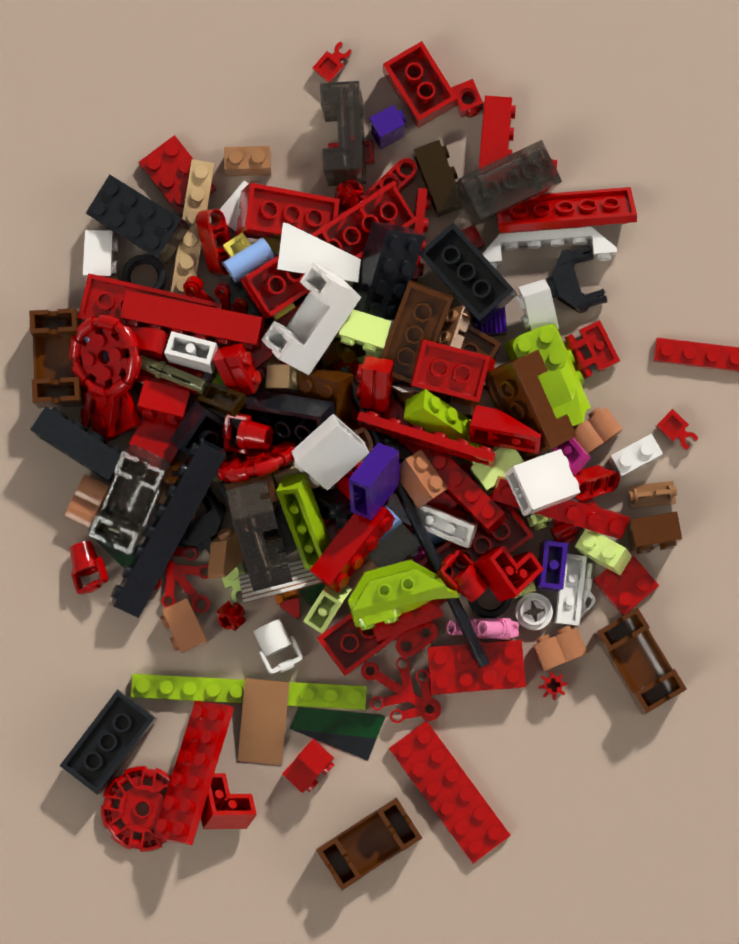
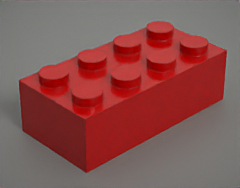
M522 640L480 643L490 664L481 668L478 667L468 644L428 647L431 695L525 688Z

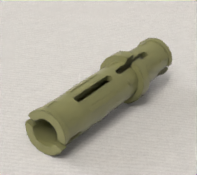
M143 354L141 355V370L154 374L155 378H164L200 394L204 391L207 380L171 367L165 361L159 362Z

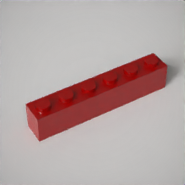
M128 290L125 291L120 318L126 321L128 326L140 327V324L149 325L148 328L159 330L164 328L184 335L185 333L194 334L195 338L203 340L213 338L217 339L216 343L227 346L230 345V342L242 343L247 350H253V347L260 348L265 320L262 317Z

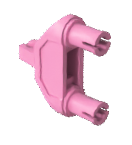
M469 618L478 639L511 640L512 637L519 636V622L511 621V618ZM451 620L447 623L446 629L449 635H463L457 621Z

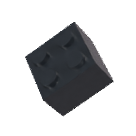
M195 401L170 438V441L186 454L192 442L196 443L199 437L224 449V439L222 436L225 419ZM234 425L232 426L231 445L237 438L238 428Z

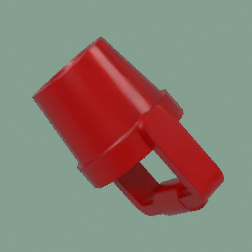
M237 414L235 417L226 415L222 436L224 439V449L243 454H249L250 449L267 450L273 442V428L251 420L252 416ZM232 418L242 420L237 431L238 447L231 446Z
M79 542L69 548L72 561L71 575L76 592L78 594H90L101 588V585L108 581V575L103 559L98 557L92 542ZM99 573L100 579L94 580L83 587L81 577Z
M457 550L443 560L440 569L437 571V576L450 589L460 592L470 602H474L485 592L488 585L476 571L473 565L474 562L462 550ZM456 558H458L466 567L452 580L445 573V570H448L456 561Z

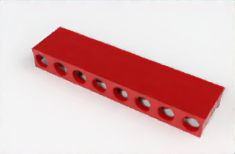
M392 181L310 235L360 259L363 255L373 221L409 227L419 219L417 216L414 217L396 188V182ZM279 254L240 279V282L264 319L275 315L310 292L300 282L305 274L277 269Z

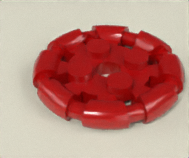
M99 315L98 318L92 316L86 319L76 328L77 333L75 336H72L70 341L69 358H72V373L74 377H79L80 386L86 387L89 394L105 398L112 395L115 398L120 397L133 387V381L138 378L140 373L141 355L139 356L138 340L129 326L125 327L122 324V320L116 317ZM85 337H87L88 339H90V340L88 341V343H87L86 341H84V338H85ZM126 348L129 350V358H126L124 350ZM104 351H107L110 359L108 363L104 360ZM93 376L97 378L95 382L91 380Z
M284 441L276 446L272 444L267 450L250 449L249 454L238 453V456H231L223 461L217 471V476L221 481L234 483L250 480L251 476L257 475L261 477L277 471L279 466L285 467L294 461L291 451L297 445L291 441Z
M135 766L124 770V774L118 778L115 776L106 787L103 797H105L104 803L101 806V819L105 829L108 828L112 834L111 838L120 846L129 850L134 848L140 849L139 852H149L162 848V844L167 842L153 837V830L156 828L165 799L160 791L164 788L168 789L171 775L159 768L154 770L147 768V766ZM144 779H153L152 786L143 785ZM130 781L133 788L126 792L123 785ZM114 799L120 800L119 809L112 808ZM140 802H146L149 805V813L145 816L137 813L136 807ZM119 819H122L123 823L126 825L121 830L115 823ZM134 832L142 833L141 840L133 839Z

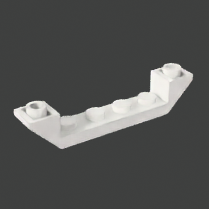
M581 227L499 234L482 255L497 269V266H501L502 263L501 248L512 251L519 249V246H528V249H536L544 244H550L551 247L564 246V243L573 242V245L587 244V241H590L594 259L598 258V261H609L612 257H615L617 247L594 228Z

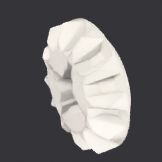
M529 593L518 601L515 615L519 624L526 629L540 630L551 621L553 608L550 601L544 595ZM531 602H533L536 609H544V611L537 614L536 622L532 615L524 614V612L531 609Z

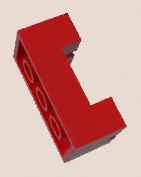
M249 183L241 190L239 204L241 212L237 220L236 236L243 233L247 238L259 239L260 237H268L281 240L283 223H288L311 234L338 216L340 199Z

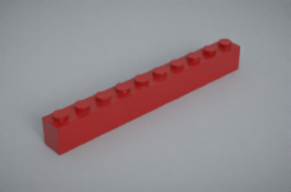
M355 360L349 364L340 362L329 365V368L336 370L349 366L356 383L358 382L357 370L359 364ZM392 397L387 411H377L374 408L369 409L379 414L380 418L387 420L395 418L402 421L403 425L409 427L412 425L403 419L404 410ZM395 438L411 456L419 450L423 451L448 489L446 491L489 535L506 520L505 512L447 453Z

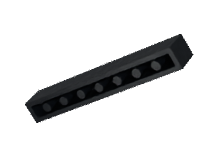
M200 437L196 443L192 442L187 452L189 457L186 463L182 462L177 470L176 475L178 478L174 484L170 483L165 493L167 498L164 504L160 503L154 514L156 519L153 524H148L143 534L145 539L142 545L138 544L132 555L134 560L131 565H126L122 573L123 580L120 586L116 585L111 593L113 607L137 618L141 615L226 457V452L223 448Z

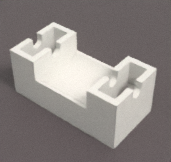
M312 262L300 281L310 292L287 327L273 321L261 339L268 348L272 349L273 354L279 360L307 375L316 366L361 298L342 278Z

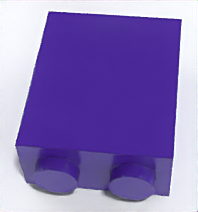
M377 443L349 478L352 513L372 520L400 485L398 450Z

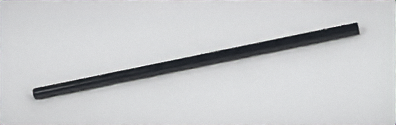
M349 366L339 369V371L352 374ZM353 377L352 402L358 414L360 411L366 413V411L370 410L360 408V398L356 397L357 383ZM366 429L372 438L374 447L377 443L386 445L381 433ZM400 483L395 492L433 572L437 574L441 567V559L412 499ZM446 598L478 667L481 668L490 664L460 599Z

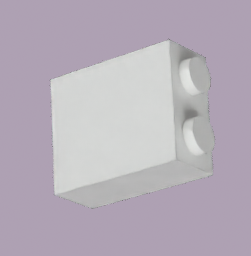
M334 414L291 451L295 460L293 462L295 467L302 473L304 471L307 472L309 478L316 486L321 485L327 491L369 454L365 442Z
M561 449L517 464L504 473L523 516L571 500L580 493L578 481L573 477L569 468V461L563 455Z

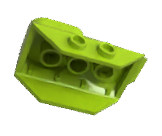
M556 324L541 326L519 335L504 344L509 361L539 350L548 371L539 375L538 378L556 418L567 414L573 427L585 422V414L587 410L592 408L581 385L584 383L580 371H575L572 364L575 362L574 356L570 349L566 350Z
M410 559L364 572L349 597L348 604L355 626L361 627V630H367L375 627V623L382 621L385 624L396 622L403 613L419 608L431 600L460 598V595L457 591L446 587L437 574Z

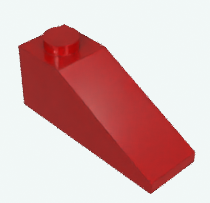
M476 405L470 424L469 441L539 454L541 434L500 409Z

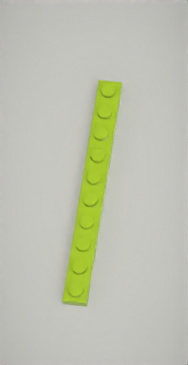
M132 674L131 697L243 703L245 680ZM290 682L287 706L365 710L367 686Z

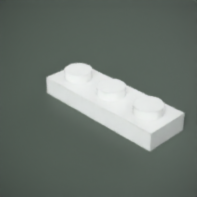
M567 554L564 588L558 592L556 624L579 626L587 556Z

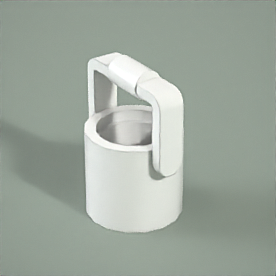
M280 619L253 631L262 649L259 651V655L269 674L279 671L283 673L293 668L294 664L302 660V653L294 637L288 636ZM292 645L297 657L292 660L288 659L271 669L266 657Z

